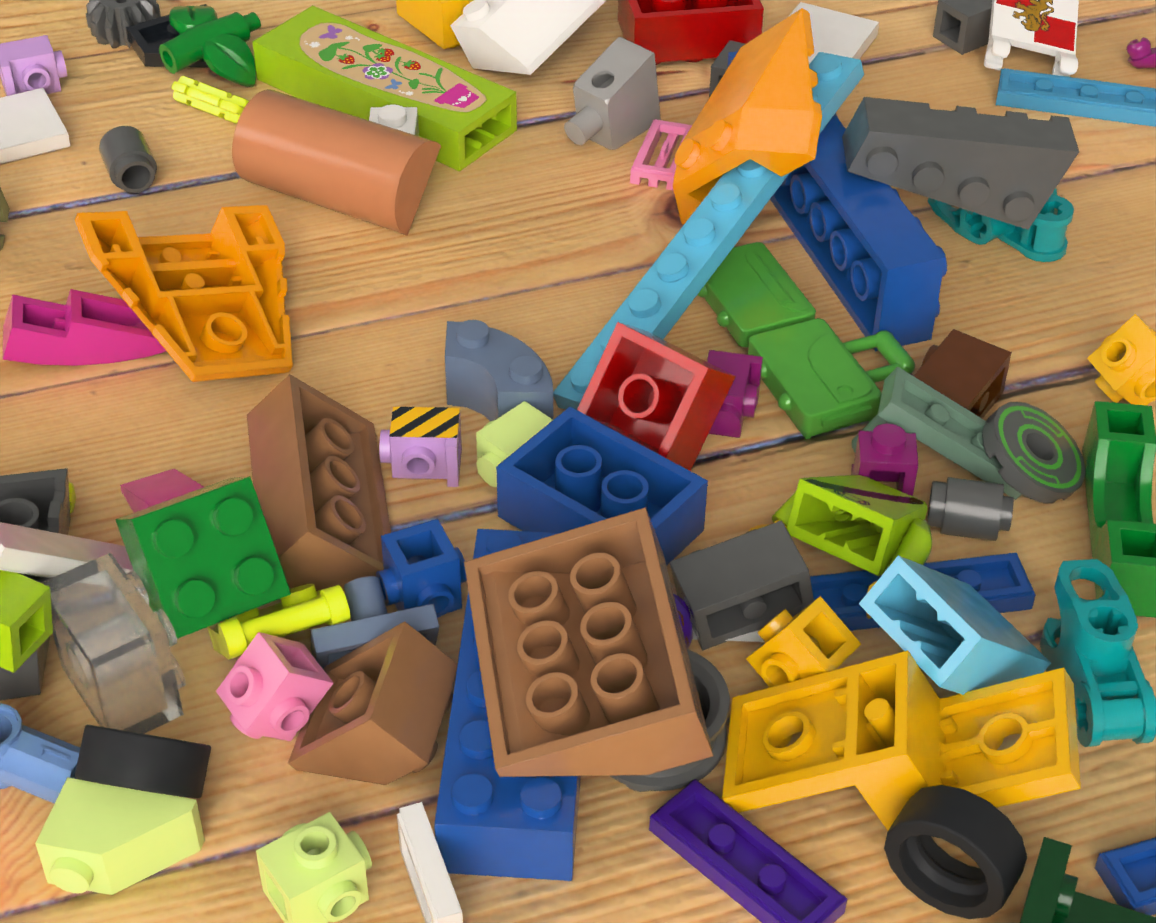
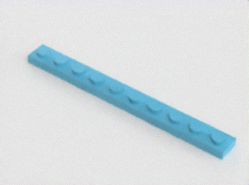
M819 52L809 64V68L816 72L818 77V84L812 88L813 100L821 105L822 110L819 134L864 76L861 60ZM749 159L722 175L554 390L553 396L559 408L566 410L568 407H572L577 410L617 322L647 331L661 339L666 337L789 173L781 177Z

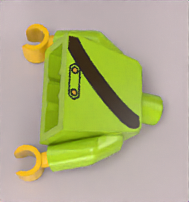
M861 475L800 478L797 490L772 516L773 523L782 520L791 537L877 576L882 575L898 555L924 566L932 549L930 525L925 521L928 510L925 501ZM769 524L754 526L749 531L765 527ZM877 581L873 582V583L869 586L867 593L869 592V590L873 587V585H874ZM866 612L867 618L870 619L871 616Z

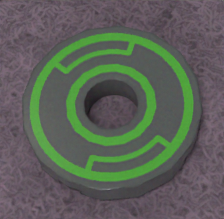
M1008 402L999 407L986 420L982 430L984 450L989 459L994 455L996 456L999 463L1003 466L998 473L1008 485L1020 494L1040 503H1054L1058 499H1067L1082 486L1086 475L1083 456L1073 437L1060 422L1044 410L1024 402Z

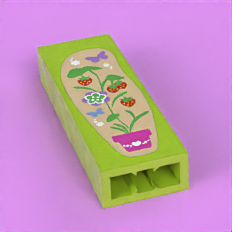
M313 5L252 41L257 80L294 97L369 120L371 107H383L386 105L417 107L419 136L439 143L441 148L436 161L457 171L463 170L517 131L516 91Z

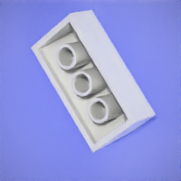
M474 0L464 7L463 14L450 26L473 69L531 75L606 0Z

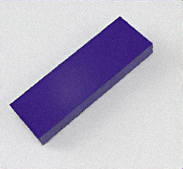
M696 779L650 816L649 831L762 923H834L845 913L847 904L845 896Z

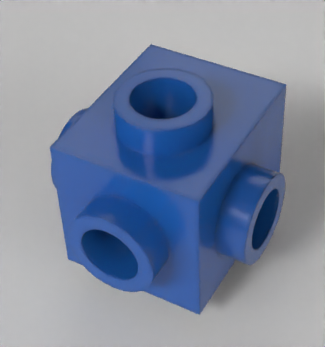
M438 519L381 536L384 569L377 571L376 577L380 579L386 606L395 604L397 610L401 611L434 604L437 618L446 613L462 609L461 583L467 581L465 560L459 548L453 547Z

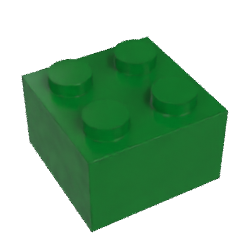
M250 476L228 478L115 519L157 636L175 640L291 594Z

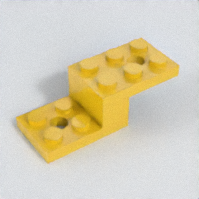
M907 650L732 697L722 799L738 813L855 785L888 831L907 801L921 788L944 785L964 789L987 800L996 808L1081 789L1074 683L1063 667L968 691L964 695L957 694L940 699ZM802 732L801 736L793 744L785 747L790 742L793 734ZM1021 734L1014 745L1004 750H997L1002 745L1005 737Z

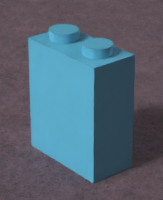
M899 555L859 603L904 651L908 650L918 666L940 688L964 695L968 691L1043 673L1051 664L1038 649L970 584Z

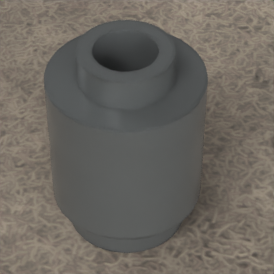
M119 126L109 130L100 141L99 151L111 181L117 187L129 193H139L148 189L155 179L157 165L141 131L131 126Z
M952 477L947 478V483L933 481L927 523L930 527L941 528L940 534L996 541L999 530H1010L1014 497L1003 496L1004 484Z

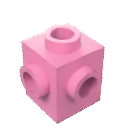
M258 632L244 653L235 662L234 667L216 692L232 713L230 720L233 725L245 735L255 739L265 736L291 741L296 733L307 723L310 714L333 685V681L303 643Z

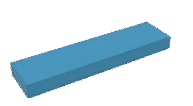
M1001 69L996 105L1156 127V88Z

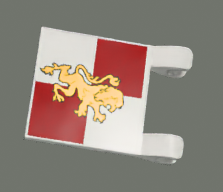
M992 0L989 41L984 66L1000 71L1003 66V58H1007L1011 46L1055 56L1052 75L1070 77V75L1075 74L1078 69L1076 38L1079 0Z

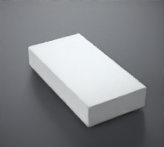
M420 802L399 808L397 822L400 852L425 923H463L462 910L423 803Z

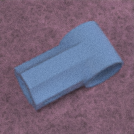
M0 703V789L12 786L55 804L67 777L77 779L75 771L80 747L22 725V719L18 711L7 704Z

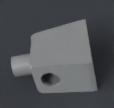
M618 37L575 81L573 93L576 115L565 123L564 129L569 139L577 145H583L590 139L609 150H616L648 130L653 120H661L655 53L622 37Z

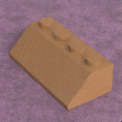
M289 374L247 414L253 486L289 588L314 584L316 591L339 584L344 591L343 587L346 583L361 577H376V572L384 569L381 536L391 533L374 423Z

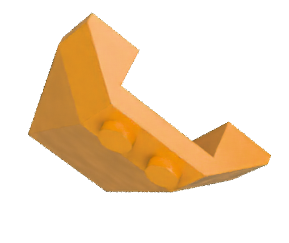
M801 8L739 49L679 146L674 159L676 170L673 190L680 220L683 225L722 175L749 159L781 177L815 159L822 110L821 105L813 100L812 88L818 84L817 73L809 68L808 56L810 57L814 54L810 13L805 9Z
M267 205L222 207L211 233L147 237L137 236L127 211L77 213L75 222L91 261L192 382L290 372L293 367L290 318L285 313V295L288 287L287 278H283L282 261L285 257V243Z

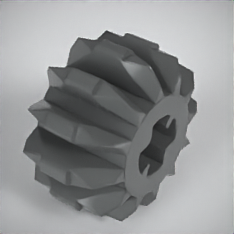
M89 0V3L86 5L87 25L91 29L92 36L96 37L98 44H110L115 49L119 46L131 47L127 40L126 27L161 17L159 4H157L156 0Z

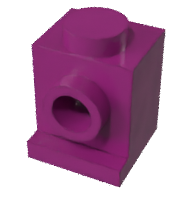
M709 350L708 363L736 376L709 434L740 438L744 416L752 418L755 416L756 405L759 400L763 357Z
M887 423L876 426L873 431L859 430L851 475H861L875 481L896 482V490L913 496L919 465L916 433H906L901 427Z

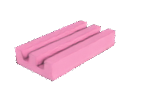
M657 119L653 120L631 168L630 183L639 185L642 178H648V186L657 188L660 181H666V189L673 190L676 170L674 159L670 168L666 167L679 139V135H683V141L692 125ZM662 132L668 133L655 165H648Z

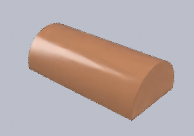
M267 89L256 94L242 111L234 132L232 158L236 172L247 182L408 236L441 145L420 136Z

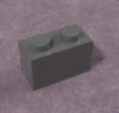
M782 520L759 529L751 530L743 535L708 548L694 551L689 555L669 562L677 595L689 608L692 628L702 651L727 642L725 640L760 630L785 608L794 617L814 601L809 569Z

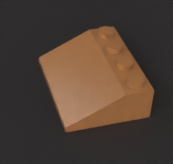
M646 507L464 562L495 770L499 777L650 775L713 757L664 554Z

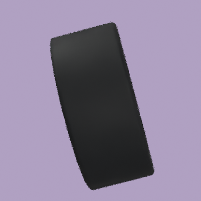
M86 725L75 777L80 780L188 798H201L211 746Z
M944 785L921 788L907 801L888 830L884 846L891 869L907 889L930 906L946 914L966 919L987 918L1000 910L1020 879L1027 860L1022 836L1007 816L987 800L969 791ZM932 837L941 838L959 847L974 859L980 868L969 866L951 857L935 843Z

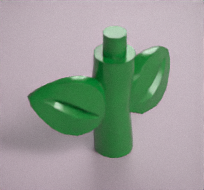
M177 6L171 9L169 22L180 35L159 46L161 60L169 72L175 74L203 58L210 70L219 76L246 87H253L255 85V60L246 42L250 40V33L261 27L260 19L256 13L251 12L242 16L240 13L234 12L218 18L216 11L210 6Z

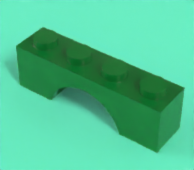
M1095 401L1082 449L1086 471L1085 487L1092 559H1098L1113 570L1120 585L1128 595L1136 616L1156 618V524H1154L1152 516V477L1156 454V432L1152 406ZM1095 583L1096 599H1099L1104 593L1101 587Z

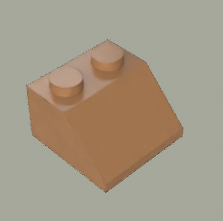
M405 621L324 667V671L333 681V685L310 714L307 723L301 728L288 764L297 771L387 785L411 772H420L432 761L438 748L436 738L443 716L452 703L453 693L451 690L456 678L458 664Z

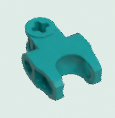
M1056 188L1028 230L962 208L956 209L947 203L928 198V203L935 214L944 220L956 233L973 243L982 245L998 238L1020 251L1025 257L1040 262H1053L1061 259L1066 254L1068 241L1065 235L1067 225L1072 222L1074 207L1067 199L1057 195Z
M1098 559L1063 561L1054 587L1061 619H1047L1041 636L1040 648L1042 654L1051 662L1046 672L1064 667L1074 683L1077 738L1084 747L1099 746L1102 741L1132 739L1136 744L1153 742L1156 736V699L1149 681L1144 677L1132 646L1138 629V623L1128 595L1120 585L1113 570ZM1086 579L1095 582L1101 587L1104 595L1095 600L1079 598L1071 581ZM1057 638H1060L1059 643L1057 645L1055 640Z

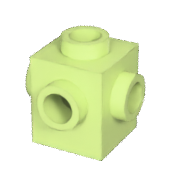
M330 812L309 823L298 824L290 828L279 839L256 850L263 892L284 923L337 922L351 915L359 905L369 900L366 870L372 867L369 852L360 836L355 831L346 834Z

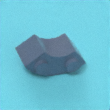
M467 320L464 322L447 321L445 344L447 405L467 407L484 415L489 421H493L526 401L553 419V382L545 363L529 346L505 332L488 327L487 324L479 320Z

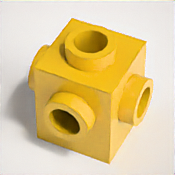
M1134 314L1116 332L1106 337L1101 346L1087 359L1101 374L1094 382L1114 403H1118L1124 398L1130 404L1148 405L1156 400V331L1138 315Z
M819 596L794 617L785 608L757 632L764 642L746 660L769 687L836 670L861 643L823 598Z

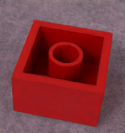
M617 322L577 410L691 471L736 376L647 331Z

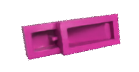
M70 289L66 305L12 295L3 325L2 360L40 365L77 366L109 364L167 352L123 299Z

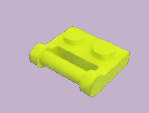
M314 584L291 588L290 595L280 598L281 603L260 610L255 608L207 627L213 648L230 660L241 656L258 632L284 637L323 623L335 625L348 621L351 615L344 591L339 584L316 591Z

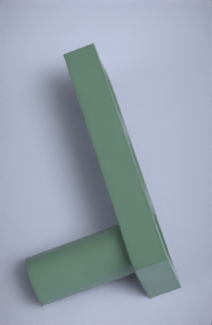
M898 366L884 380L878 414L861 431H873L880 424L897 425L906 433H916L918 441L985 482L1004 484V493L1014 497L1015 500L1022 495L1008 485L998 473L1003 466L999 463L996 456L994 455L989 459L984 450L982 430L986 423L985 420ZM858 434L852 440V448L855 453Z

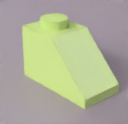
M67 777L35 844L48 884L56 885L60 889L71 893L92 891L114 895L201 851L205 839L196 799L128 789Z

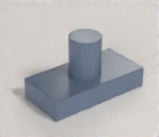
M375 576L354 579L343 587L350 609L351 621L311 630V652L324 670L325 666L404 621L432 644L436 645L439 623L434 604L388 613L380 579Z

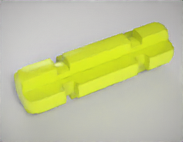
M181 76L178 82H173L171 87L174 90L173 98L177 102L188 106L191 105L195 109L224 118L226 121L237 124L242 111L249 102L245 98L237 95L232 96L229 92L202 82L199 83L197 80L187 76Z

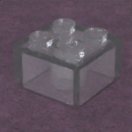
M110 552L41 582L49 586L51 591L53 636L62 669L100 727L145 734L184 715L178 689L186 685L185 677L178 661L170 650V647L177 644L176 633L168 616L162 609L153 612L149 607L147 591L135 571L126 574Z

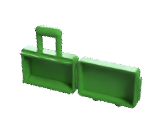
M761 242L732 248L698 293V296L704 297L716 313L717 323L727 328L739 346L748 347V355L763 357L761 379L778 401L779 407L787 413L805 440L811 439V436L838 430L861 422H870L878 414L882 392L875 383L885 380L897 366L907 373H912L915 369L914 360L892 333L887 330L842 343L825 320L815 319V308ZM877 348L890 365L864 371L852 354Z

